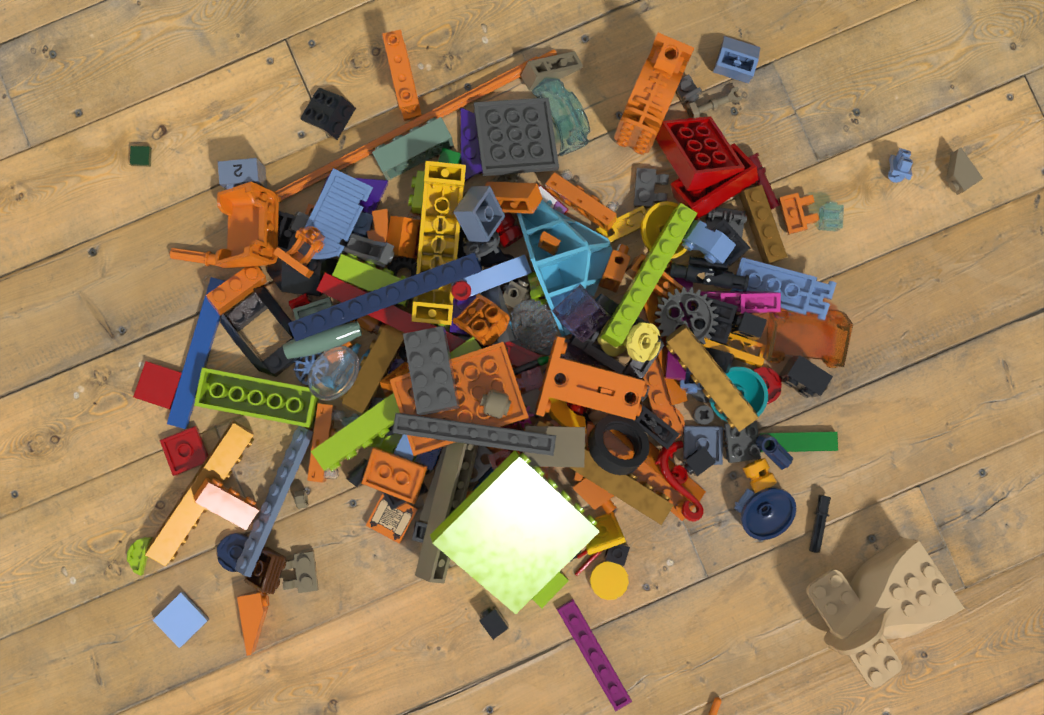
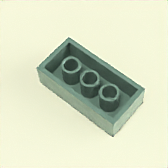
M436 117L426 122V125L414 127L409 131L410 133L404 136L399 135L392 139L393 142L387 145L381 144L375 148V151L372 153L386 180L389 181L440 155L442 148L451 149L454 147L452 137L441 117L438 119Z

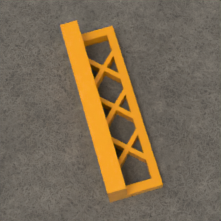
M732 333L729 335V338L732 339L728 340L727 346L704 338L706 342L703 345L704 347L731 353L734 355L733 359L756 367L763 366L765 360L763 354L766 348L764 344ZM738 340L743 348L740 350L734 349L730 346L729 342ZM751 346L759 347L758 356L749 354L747 348Z

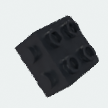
M318 88L304 110L301 120L323 130L331 138L338 140L356 108L344 97Z

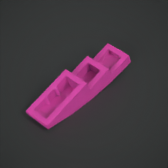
M700 292L702 296L707 294L709 298L738 306L737 312H780V292Z

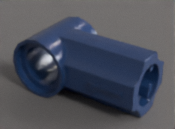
M761 434L756 439L758 449L763 451L781 470L790 466L794 458L778 443L777 439L768 434ZM770 440L769 447L764 448V443Z

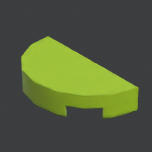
M143 537L136 540L127 551V562H129L133 572L140 576L144 574L148 559L145 556V549L153 537Z

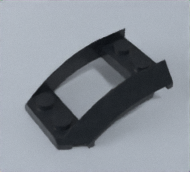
M266 287L253 289L255 293L227 315L222 314L220 323L259 372L277 377L299 358L287 359L282 345L263 361L239 331L268 309L292 337L287 341L289 342L294 339L288 324L292 320L268 292Z
M600 294L594 299L593 306L577 331L573 333L570 343L615 372L643 378L664 346L662 338L658 336V342H661L660 349L654 359L638 362L631 358L627 365H624L593 345L606 322L619 305L605 295ZM637 317L633 325H636L640 322H648L644 321L640 317Z

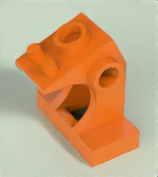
M313 226L300 228L296 231L295 237L297 241L289 251L285 252L277 247L273 253L308 278L314 272L306 266L315 253H319L323 249V240L325 239L320 230ZM304 242L311 246L305 256L298 251Z

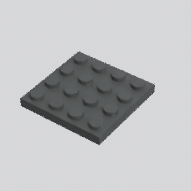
M549 97L474 102L473 107L482 176L555 171L559 169Z

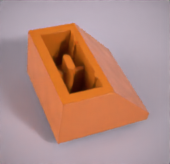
M390 216L386 243L394 246V256L418 259L421 220Z

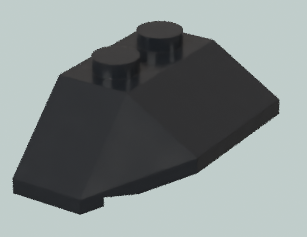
M278 257L276 263L267 266V273L281 292L320 297L323 293L317 291L322 277L324 273L333 274L338 260L330 258L311 259L306 267L314 273L308 278Z

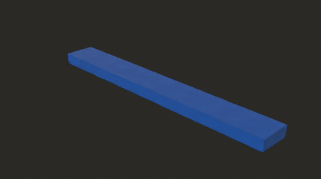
M211 277L206 295L225 281ZM206 295L167 421L168 425L183 429L188 427L195 403L201 369L206 368L221 315L208 302Z

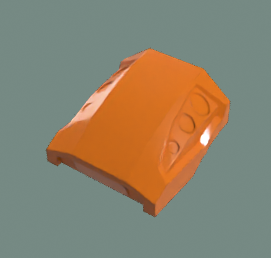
M478 293L471 304L452 321L457 327L473 336L483 346L493 344L504 333L510 317L491 300Z

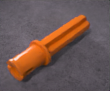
M171 248L169 253L171 259L202 263L205 266L215 265V254L211 253V251L199 252Z

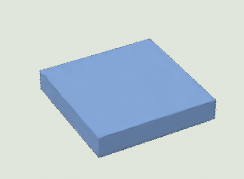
M181 592L153 619L157 626L178 648H181L209 620L184 592Z

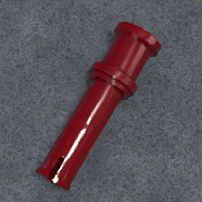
M759 153L753 154L748 158L757 166L758 181L756 183L758 186H763L770 209H774L780 206L765 174L766 168L762 166L758 158Z

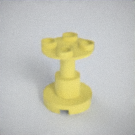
M610 318L608 319V321L606 322L605 326H604L603 329L601 330V334H602V332L604 331L606 325L608 324ZM645 322L634 325L622 345L617 348L601 339V334L597 339L606 354L618 356L627 349L629 356L638 362L654 359L661 343L658 342V336H660L658 328L651 323Z

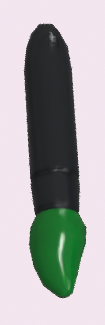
M549 356L539 357L537 360L513 368L515 376L534 369L539 365H545L548 363Z

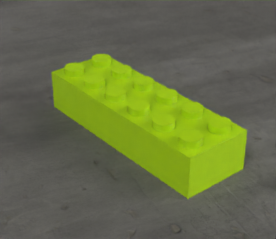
M202 368L194 406L313 428L321 390Z

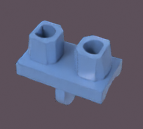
M899 148L896 156L891 154L889 158L890 170L888 172L890 181L898 183L904 178L911 179V166L913 164L912 159H910L911 151Z

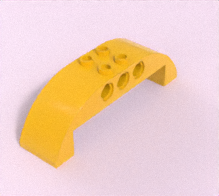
M426 161L416 274L457 259L460 224L453 211L463 199L466 165ZM451 283L415 296L412 321L451 325L454 298L451 293Z

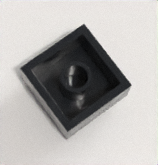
M800 355L790 357L779 374L784 385L790 388L792 386L799 390L798 393L805 398L821 396L833 377Z

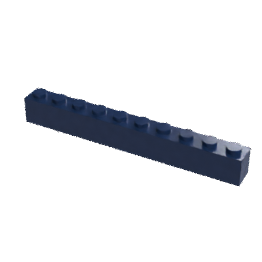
M474 252L294 320L288 324L296 342L482 272L483 270L477 254Z

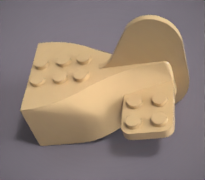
M901 537L868 559L858 569L850 585L840 571L831 569L811 582L806 588L807 595L830 628L824 637L826 645L842 655H848L864 681L873 688L881 686L902 669L901 661L886 639L906 638L917 635L965 609L920 541Z

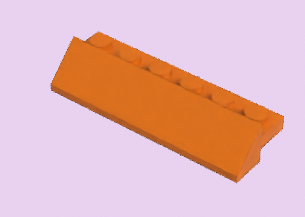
M652 292L638 317L659 327V323H654L656 319H659L655 312L661 311L657 307L660 304L657 298L659 296ZM666 336L661 337L664 346L642 378V380L646 381L645 385L650 386L647 396L651 411L688 401L685 390L680 388V380L665 378L668 349L666 347L668 343H665Z
M607 430L604 432V445L612 455L624 460L633 458L634 447L626 435L617 430ZM649 442V454L646 460L631 474L638 477L636 481L641 485L645 482L654 488L652 492L657 495L663 493L671 498L669 502L674 505L671 512L683 521L685 518L682 515L681 507L689 499L672 488L665 480L660 471L659 464L655 465L660 450ZM668 459V465L671 471L672 468L676 465L670 459ZM689 476L687 481L681 484L699 502L706 492ZM690 501L689 509L692 511L695 505Z

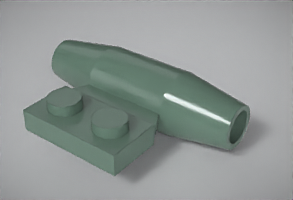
M328 297L294 308L295 319H300L333 306L332 300ZM357 320L349 321L296 342L293 339L283 344V350L287 359L312 356L342 346L361 336L362 331Z

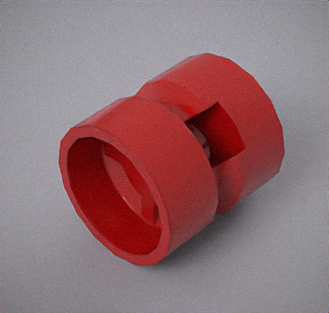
M508 212L504 213L505 217L496 229L500 236V243L504 248L512 245L524 236L521 228L514 225L515 219Z

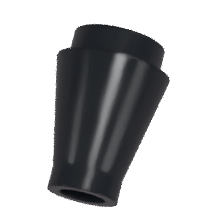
M365 458L347 473L346 479L357 488L362 483L368 460Z

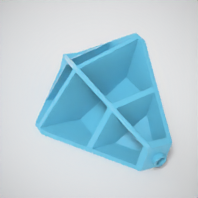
M542 200L533 214L517 213L534 270L560 334L564 337L575 333L586 317L612 253V247L608 238L556 211ZM543 231L561 240L555 256L538 247Z

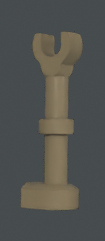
M734 87L727 95L718 99H710L708 103L698 107L694 101L688 103L686 110L690 118H698L703 112L710 109H718V106L728 102L738 103L743 97L734 96V93L739 90L738 87Z

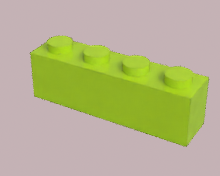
M350 253L347 256L341 254L332 276L368 292L408 278L405 276H401V278L393 276L394 272L383 268V271L376 268V264L369 261L362 263L358 261L357 256ZM410 299L399 302L397 304L407 307V304Z

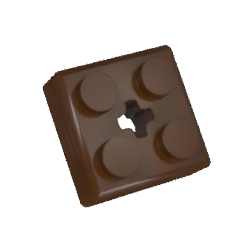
M264 546L251 577L245 576V583L262 593L274 594L280 585L279 578L281 572L286 567V557Z

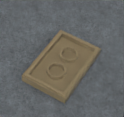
M525 426V431L556 435L554 456L524 452L530 458L532 466L584 467L585 427Z

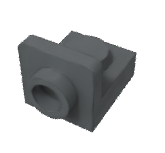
M688 74L681 78L676 94L682 104L698 100L702 90L700 87H696Z

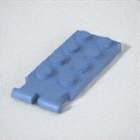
M741 258L736 275H749L746 291L780 292L781 309L802 315L810 312L817 314V318L820 320L826 319L830 304L823 302V299H832L836 282L829 281L828 284L818 282L817 277ZM737 288L731 289V291H743L742 289Z

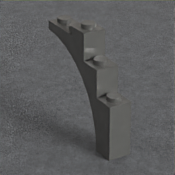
M299 211L295 212L288 230L297 233V230L305 227L310 216ZM351 233L348 241L342 239L340 245L344 246L343 253H350L362 260L374 263L378 267L384 268L385 265L391 262L394 256L393 245L374 241Z

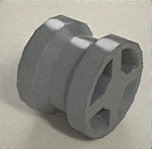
M703 405L696 407L692 416L696 423L705 425L713 420L714 413L709 406Z

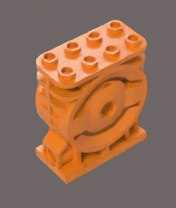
M659 32L657 33L650 54L645 61L619 121L614 136L619 146L631 147L636 153L641 155L649 153L694 51V47Z

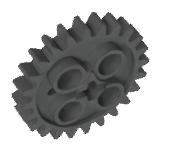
M685 287L682 288L681 293L677 289L674 290V295L668 292V300L666 298L661 299L664 305H657L661 311L655 312L659 319H656L654 323H659L660 326L657 328L659 331H663L660 337L669 336L675 331L677 326H682L683 324L688 326L686 321H682L684 313L679 306L681 302L685 315L691 318L688 323L693 334L702 345L706 344L704 338L710 340L712 337L709 332H716L712 326L718 325V322L713 321L714 318L718 317V314H713L717 307H710L713 300L706 301L707 294L701 297L700 289L696 294L693 293V287L690 288L689 292H686ZM694 302L697 305V309L690 311L687 308V303ZM669 309H677L679 313L678 317H671L669 315ZM701 320L704 324L703 329L695 328L694 321Z

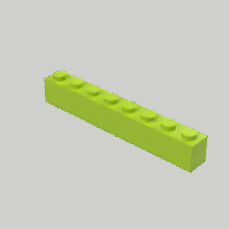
M682 203L673 210L602 332L601 339L616 348L622 345L696 217L697 213Z

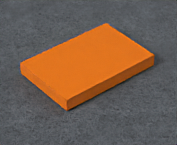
M373 447L361 484L415 504L428 466L381 448Z

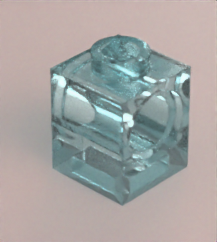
M826 202V204L819 208V230L839 231L842 229L844 205H838L837 202Z

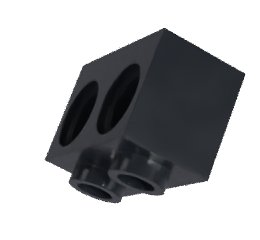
M744 312L738 315L737 318L735 317L731 333L755 341L761 338L767 320Z

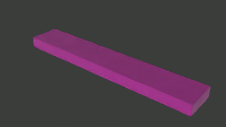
M674 277L675 281L685 287L686 292H689L690 288L693 287L692 282ZM680 302L679 306L681 307L684 313L682 321H686L688 327L690 328L688 321L690 320V316L687 317L685 315L683 304ZM692 302L687 303V308L690 311ZM671 308L670 316L673 318L678 317V310ZM668 349L665 378L685 380L686 369L679 363V356L676 353L672 354Z
M574 599L557 607V611L615 712L631 703L630 696Z

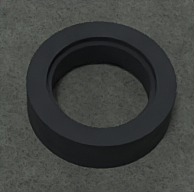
M611 414L602 418L592 429L588 437V448L593 460L602 469L615 475H627L634 472L646 460L649 454V441L645 431L636 421ZM607 430H617L626 435L634 447L633 458L624 460L612 455L604 445V432Z

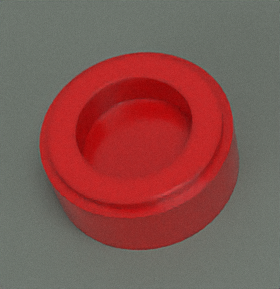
M465 281L454 283L451 288L452 296L459 301L468 299L471 295L470 285Z

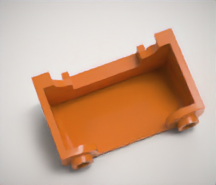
M252 181L218 192L217 206L222 213L228 215L227 249L217 250L215 265L221 268L267 266L276 263L278 257L273 253L278 247L279 202L277 195L273 191Z

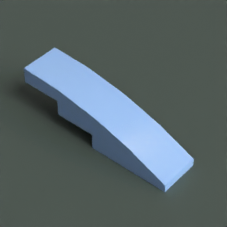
M522 255L458 281L467 282L471 287L470 296L532 273L526 256Z

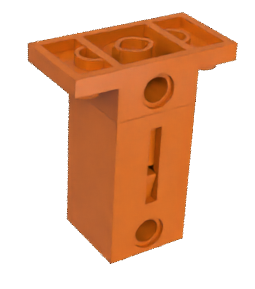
M555 335L535 408L536 415L544 417L545 412L549 413L552 402L549 399L550 397L635 420L636 416H640L642 405L640 404L641 397H645L647 392L646 381L560 357L561 354H565L567 343L564 342L565 338ZM558 373H563V381L559 383L555 382V375ZM628 392H631V399L625 401V395Z

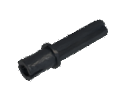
M818 495L809 551L814 553H820L826 518L827 516L829 517L828 509L831 500L829 496Z

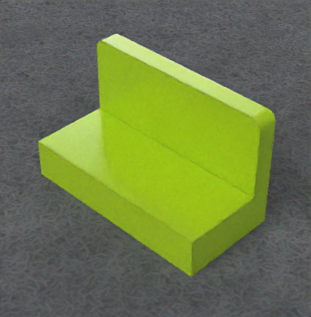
M559 571L531 600L543 608L569 580Z

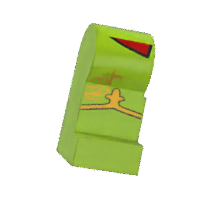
M536 272L529 273L528 280L531 288V299L537 307L548 304L546 298L543 300L539 299V297L545 294Z

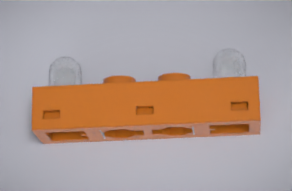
M569 169L563 170L560 175L554 172L545 184L546 190L608 232L617 220L615 212L619 208V203L616 200H611L604 206L596 196H589L582 187L577 184L574 186L569 182L573 175Z
M317 404L311 451L336 434V429H333L334 421H344L347 418L345 411L336 410L335 405ZM311 453L307 481L323 483L326 482V478L336 479L339 476L338 469L332 472L330 470L324 471Z

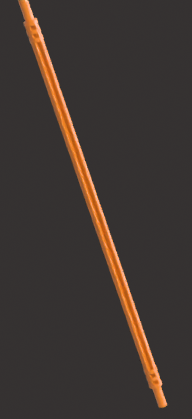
M555 49L539 57L535 56L274 191L278 202L330 176L333 168L340 171L373 154L372 152L375 151L377 146L381 144L387 145L393 142V138L410 133L409 131L412 128L422 127L427 124L428 120L435 117L437 119L443 118L520 78L528 61L557 55Z

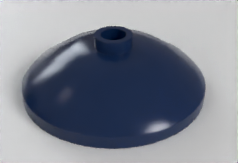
M771 487L755 493L744 505L741 513L742 527L754 539L768 540L775 538L785 532L792 524L796 515V502L792 495L782 488Z

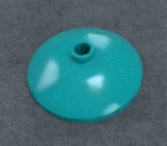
M741 366L730 367L728 374H725L736 388L742 392V395L759 417L765 410L768 402V390L765 381L757 372L750 368ZM711 397L709 400L713 411L722 420L726 421L728 417L724 412L722 414L719 413L714 406L716 402Z

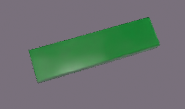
M838 432L759 433V435L768 434L777 439L778 443L787 452L838 451ZM770 440L764 443V448L769 447Z

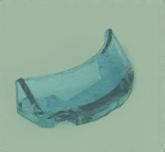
M545 78L532 92L537 98L549 97L551 115L560 134L561 148L559 154L562 157L588 144L587 134L590 133L589 121L580 101L573 92H568L565 89L561 80Z

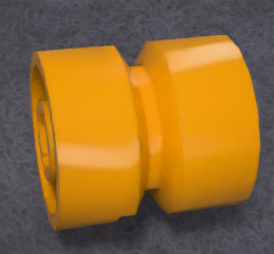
M766 458L753 461L742 468L746 477L751 479L750 485L754 493L777 484L773 473L768 471L770 466Z

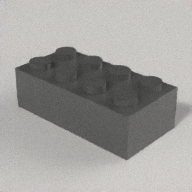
M440 326L403 334L417 414L422 416L460 408L445 328Z

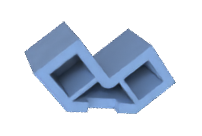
M693 220L682 239V246L689 251H701L705 255L704 258L712 264H723L736 244L716 229L714 232L706 227V223L700 220Z

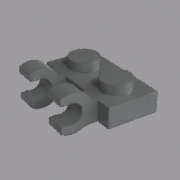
M637 168L634 207L644 206L645 208H650L653 206V203L667 201L668 194L654 193L655 184L668 185L669 175H656V169Z

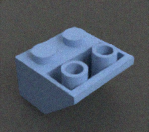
M724 36L713 73L749 84L754 76L759 60L760 47Z

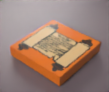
M382 493L365 526L400 544L418 508L406 503L399 508L391 510Z

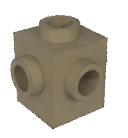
M522 279L507 282L503 289L505 303L515 310L522 309L524 304H528L531 299L529 283Z

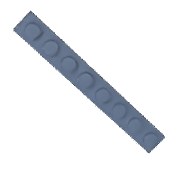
M298 426L293 434V439L285 452L282 464L277 470L274 482L269 488L266 500L262 504L261 511L253 524L250 536L245 542L243 552L237 560L235 570L244 576L251 577L314 434L313 431L302 426Z

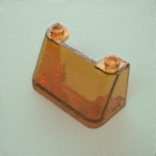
M781 308L780 312H769L766 359L771 363L777 364L784 361L785 356L794 357L800 355L809 359H821L829 368L844 367L853 323L845 312L828 309L825 320L818 319L817 314L810 312L802 315Z

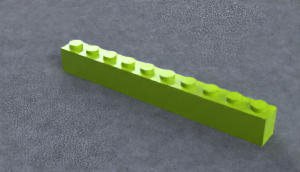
M472 337L450 352V356L453 359L482 348ZM394 393L311 451L324 471L330 470L332 472L341 466L340 462L345 458L350 460L357 455L356 451L361 447L367 448L373 443L372 439L378 435L382 437L390 431L388 428L394 425L395 414L400 413Z

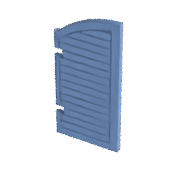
M333 168L305 227H316L325 236L323 249L319 253L316 252L312 259L340 257L344 249L340 242L342 239L348 241L364 208L359 203L361 200L367 202L373 189L372 186ZM304 242L298 251L305 256L311 246Z

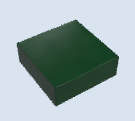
M131 146L130 165L151 167L152 148L150 146Z

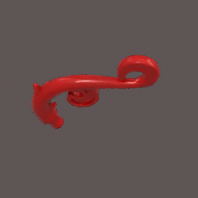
M682 441L673 442L668 450L664 446L660 449L655 465L659 464L660 471L670 486L689 499L682 504L681 512L685 519L696 522L702 518L704 509L697 498L681 485L688 479L686 469L681 465L674 466L671 471L669 469V456L673 458V453L677 449L683 448ZM690 501L694 503L696 512L690 511Z

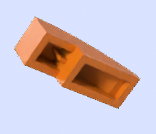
M387 209L372 211L374 230L367 231L368 239L386 243L390 223L389 211Z

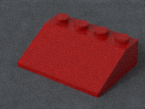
M711 116L662 122L655 139L687 191L705 189L744 171V165Z

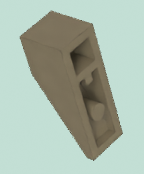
M573 51L528 61L521 77L530 91L546 87L582 69L583 65L576 52Z

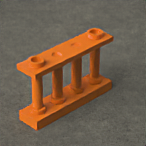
M400 29L383 33L382 36L399 109L402 111L404 121L415 119L421 116L422 113L402 31Z

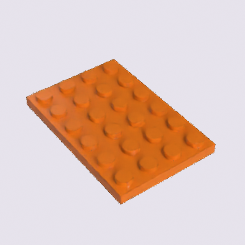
M504 342L451 359L460 408L422 415L423 417L500 428L528 419L529 417ZM410 373L390 379L399 412L401 414L420 416L416 411ZM491 389L508 394L511 404L507 416L503 415L502 418L498 419L484 414V406L480 405L483 394L488 395ZM407 435L413 456L456 443Z

